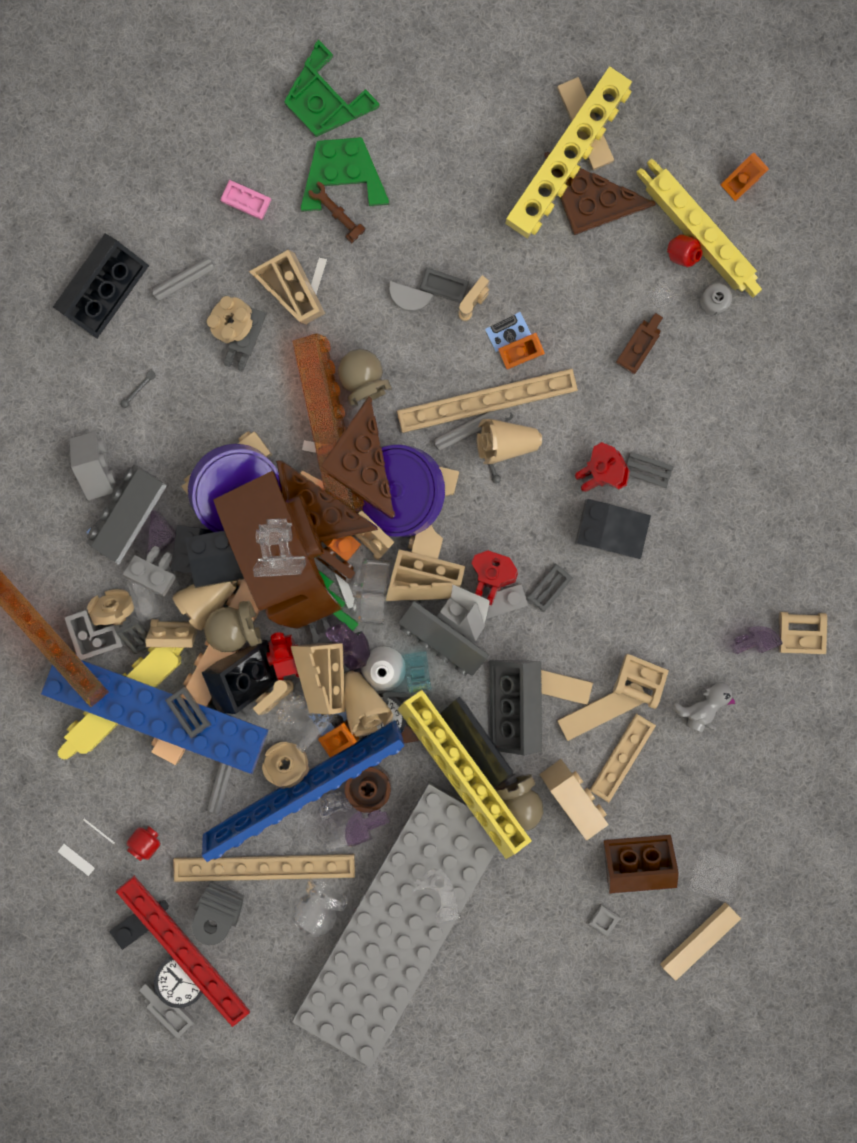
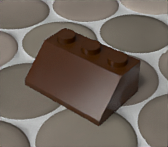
M671 835L604 840L609 894L677 888L679 871Z

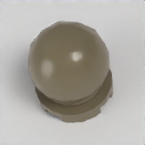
M356 349L350 351L341 359L338 367L341 384L346 390L352 392L347 397L351 407L358 406L357 402L363 399L366 400L368 396L374 400L385 395L384 390H392L389 380L381 379L383 374L381 362L369 350Z
M240 602L238 610L232 607H221L209 615L205 622L204 634L207 642L213 649L220 652H234L242 648L246 641L252 647L262 643L260 628H255L252 617H256V613L251 602Z
M531 774L516 777L518 782L507 786L504 782L495 788L497 794L525 832L534 829L540 823L543 816V801L538 793L531 790L536 784Z

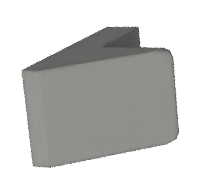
M449 598L437 615L440 620L472 643L477 640L485 627L476 602L468 611Z

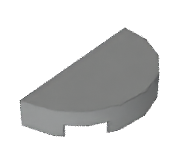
M390 281L389 291L391 298L398 307L405 311L423 309L433 298V294Z

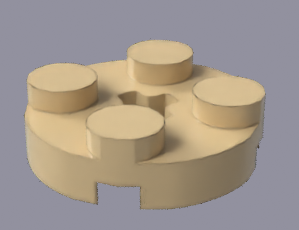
M225 296L212 310L211 315L207 319V325L210 327L212 334L220 341L230 343L236 340L238 342L249 333L253 321L250 319L252 310L241 299ZM233 316L232 319L234 320L232 324L228 323V319Z
M113 589L105 591V596L101 598L97 595L91 599L87 610L94 625H122V622L126 621V617L134 610L135 605L132 596H129L126 590Z
M279 742L270 747L265 754L266 758L262 765L264 776L270 783L281 789L297 785L309 772L307 755L296 744ZM283 760L290 761L289 768L286 770H281L280 768L283 765Z

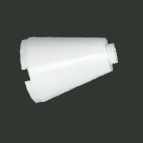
M385 646L377 647L369 651L364 657L361 673L374 690L390 691L398 687L404 680L406 664L402 655L395 649ZM380 668H384L387 671L385 676L378 673Z

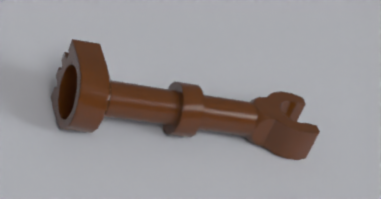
M318 181L316 186L321 192L314 194L313 191L309 190V197L313 200H318L329 209L332 217L335 220L338 219L350 231L345 238L351 244L359 238L358 236L365 232L366 228L361 223L356 225L344 213L345 210L341 206L338 207L328 197L324 185Z

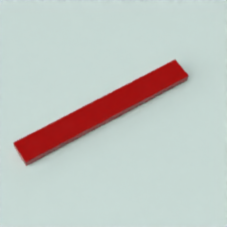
M135 875L116 889V893L232 1027L250 1014V1010Z

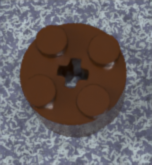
M378 765L370 766L362 771L358 777L348 779L345 784L347 800L352 807L364 813L375 812L387 803L391 793L390 777ZM366 783H370L371 787L374 788L369 793L366 792V788L362 787L366 786Z

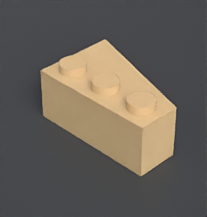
M287 250L249 271L299 322L308 324L325 314L294 252Z
M399 549L386 601L449 599L452 594V585L461 586L465 566Z
M343 643L291 646L309 713L335 714L345 712Z
M562 759L539 774L586 841L608 826L604 819L607 814L600 804L597 806L593 804L592 801L595 799L588 787L583 790L580 785L583 783V780L576 771L571 773Z

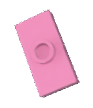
M229 180L220 201L263 220L271 198Z

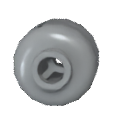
M719 283L707 287L700 297L702 309L710 315L722 314L730 307L732 302L730 289Z

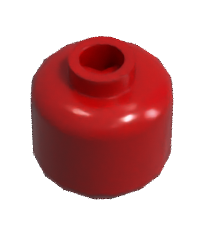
M684 234L673 238L667 248L670 260L684 267L695 265L696 262L700 261L703 254L698 239Z
M149 826L147 829L138 827L126 842L128 846L127 851L139 861H142V859L149 860L161 845L157 839L159 834Z

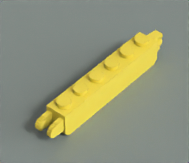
M650 159L647 164L657 177L652 179L641 168L636 171L638 177L647 186L646 191L685 235L698 239L702 247V255L734 290L739 289L741 292L745 290L752 298L762 291V288L755 281L758 278L755 275L757 270L667 169L663 170L655 160Z
M150 647L148 649L150 654L145 659L140 657L132 665L134 669L128 675L126 673L123 675L157 687L181 664L180 654L184 648ZM84 711L83 715L85 717L80 722L74 721L67 728L69 733L64 737L67 741L58 750L59 758L67 760L77 752L87 754L118 723Z

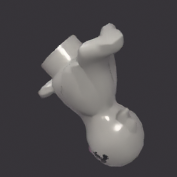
M717 683L707 688L706 692L703 693L706 697L704 701L697 702L690 707H683L678 703L673 704L675 714L689 718L686 724L688 727L703 732L705 726L711 730H716V727L711 722L717 710L725 705L735 704V700L732 697V690L727 684Z

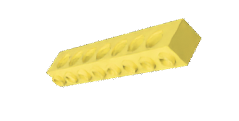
M609 66L506 218V225L527 239L531 233L536 235L542 226L540 222L544 215L548 217L553 210L555 204L552 202L556 196L561 198L568 187L565 183L569 177L574 179L581 167L578 164L581 159L584 158L586 160L594 149L591 147L594 140L599 141L606 131L604 126L607 121L612 122L618 114L617 106L619 103H625L632 93L629 90L632 84L631 80ZM603 95H612L614 101L608 102L604 100ZM598 113L601 116V120H593L590 114ZM581 131L586 132L589 138L582 140L578 137L577 133ZM571 150L576 154V157L569 159L565 156L564 152ZM559 169L563 172V176L556 178L552 175L551 171ZM547 188L551 194L548 197H543L539 194L538 190ZM535 207L538 214L530 216L526 213V208Z
M423 690L406 700L398 708V711L504 858L507 859L515 855L528 845L532 840Z

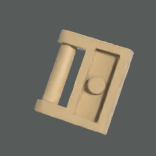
M483 275L460 303L459 318L463 321L471 319L473 307L477 302L481 305L489 295V280Z
M362 510L359 512L361 516L376 525ZM379 527L376 531L355 535L374 554L373 557L377 561L394 544V541Z
M779 613L780 653L826 654V613H818V615ZM789 623L817 624L818 631L788 630Z
M152 619L151 627L146 637V647L192 648L197 635V629L190 622H161L159 619Z
M626 654L614 685L613 693L618 695L622 693L647 703L648 707L656 709L660 702L669 670ZM626 680L653 690L652 696L626 686Z
M291 680L276 681L273 686L274 690L271 693L265 692L255 701L257 703L253 707L258 715L267 714L294 690V683Z

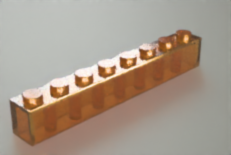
M316 333L293 340L292 342L320 467L347 427L343 419L345 411L340 404L338 396L340 395V388L337 382H335L334 377L335 365L330 359L329 354L331 346L326 336ZM320 469L325 491L357 513L361 510L363 511L364 500Z
M0 570V606L90 707H93L109 691Z

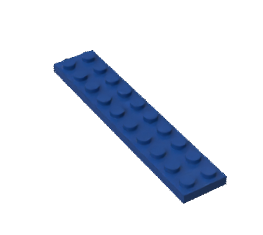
M59 651L56 653L41 695L253 774L269 731L263 727L197 703L212 725L198 733L196 737L190 738L165 701L173 695L172 693L84 660L79 661L78 658ZM183 698V700L190 708V710L192 711L200 725H202V721L197 716V714L195 713L187 699ZM175 699L174 703L176 704V706L178 707V709L180 710L188 724L191 726V728L195 730L196 727L189 719V717L187 716V714L185 713L177 699Z
M396 720L312 768L297 785L285 789L278 788L205 832L202 837V857L206 862L220 858L227 850L240 846L244 840L251 836L259 835L266 827L278 824L290 813H296L307 803L317 801L324 793L339 788L348 779L358 777L362 771L370 766L378 765L387 756L397 754L404 747V742Z

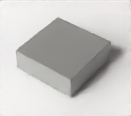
M600 905L589 921V925L608 937L620 917L603 905Z

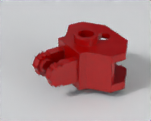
M601 442L593 447L591 461L587 462L588 466L574 475L576 480L583 479L590 474L594 477L581 485L582 492L589 491L598 485L602 487L608 485L620 490L627 486L630 471L621 453L615 447Z
M488 550L474 555L471 563L478 575V586L475 594L482 597L484 586L492 588L487 598L491 606L501 587L516 582L518 570L510 557ZM495 563H500L499 566H493Z
M281 632L271 634V640L268 643L270 652H267V659L270 666L274 665L277 679L284 681V676L295 674L298 678L299 674L291 646H298V644L295 645L292 634L287 636Z

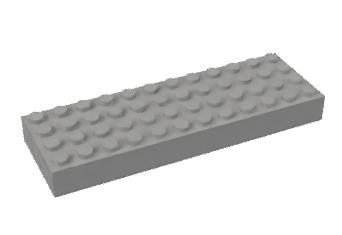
M428 781L293 1016L292 1022L369 1067H372L498 849L462 799Z

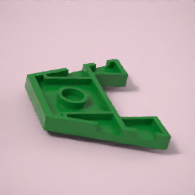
M320 40L315 43L314 49L310 57L307 58L302 72L297 77L284 101L291 112L315 137L380 107L377 100L366 89L348 105L317 73L333 58V54Z
M362 137L317 141L301 204L302 212L322 210L321 202L311 199L308 195L309 190L313 191L314 194L320 193V189L316 186L318 181L324 186L367 183L369 206L389 205V199Z

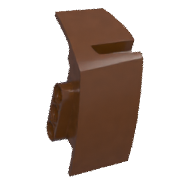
M270 471L213 499L232 551L256 606L260 611L265 609L267 617L271 621L279 625L299 629L342 610L341 605L327 590L316 566L314 558L323 555L324 552L307 505L300 494L285 501L273 471Z

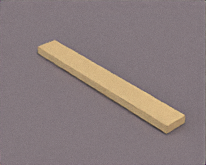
M568 369L398 410L397 414L401 431L405 433L490 411L576 392L578 389L573 369Z
M355 854L220 857L206 862L203 857L173 859L174 882L355 878Z

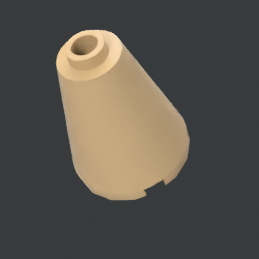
M482 419L478 426L482 427V431L477 434V449L480 459H485L483 464H494L537 451L539 446L542 445V435L536 428L493 419Z
M237 581L195 588L194 584L176 592L173 595V600L180 612L190 618L189 622L201 631L204 629L209 615L221 608L237 588L235 583Z
M349 671L344 674L345 710L351 734L353 735L354 733L358 737L366 736L376 732L378 725L383 723L386 726L393 718V713L388 705L360 672Z

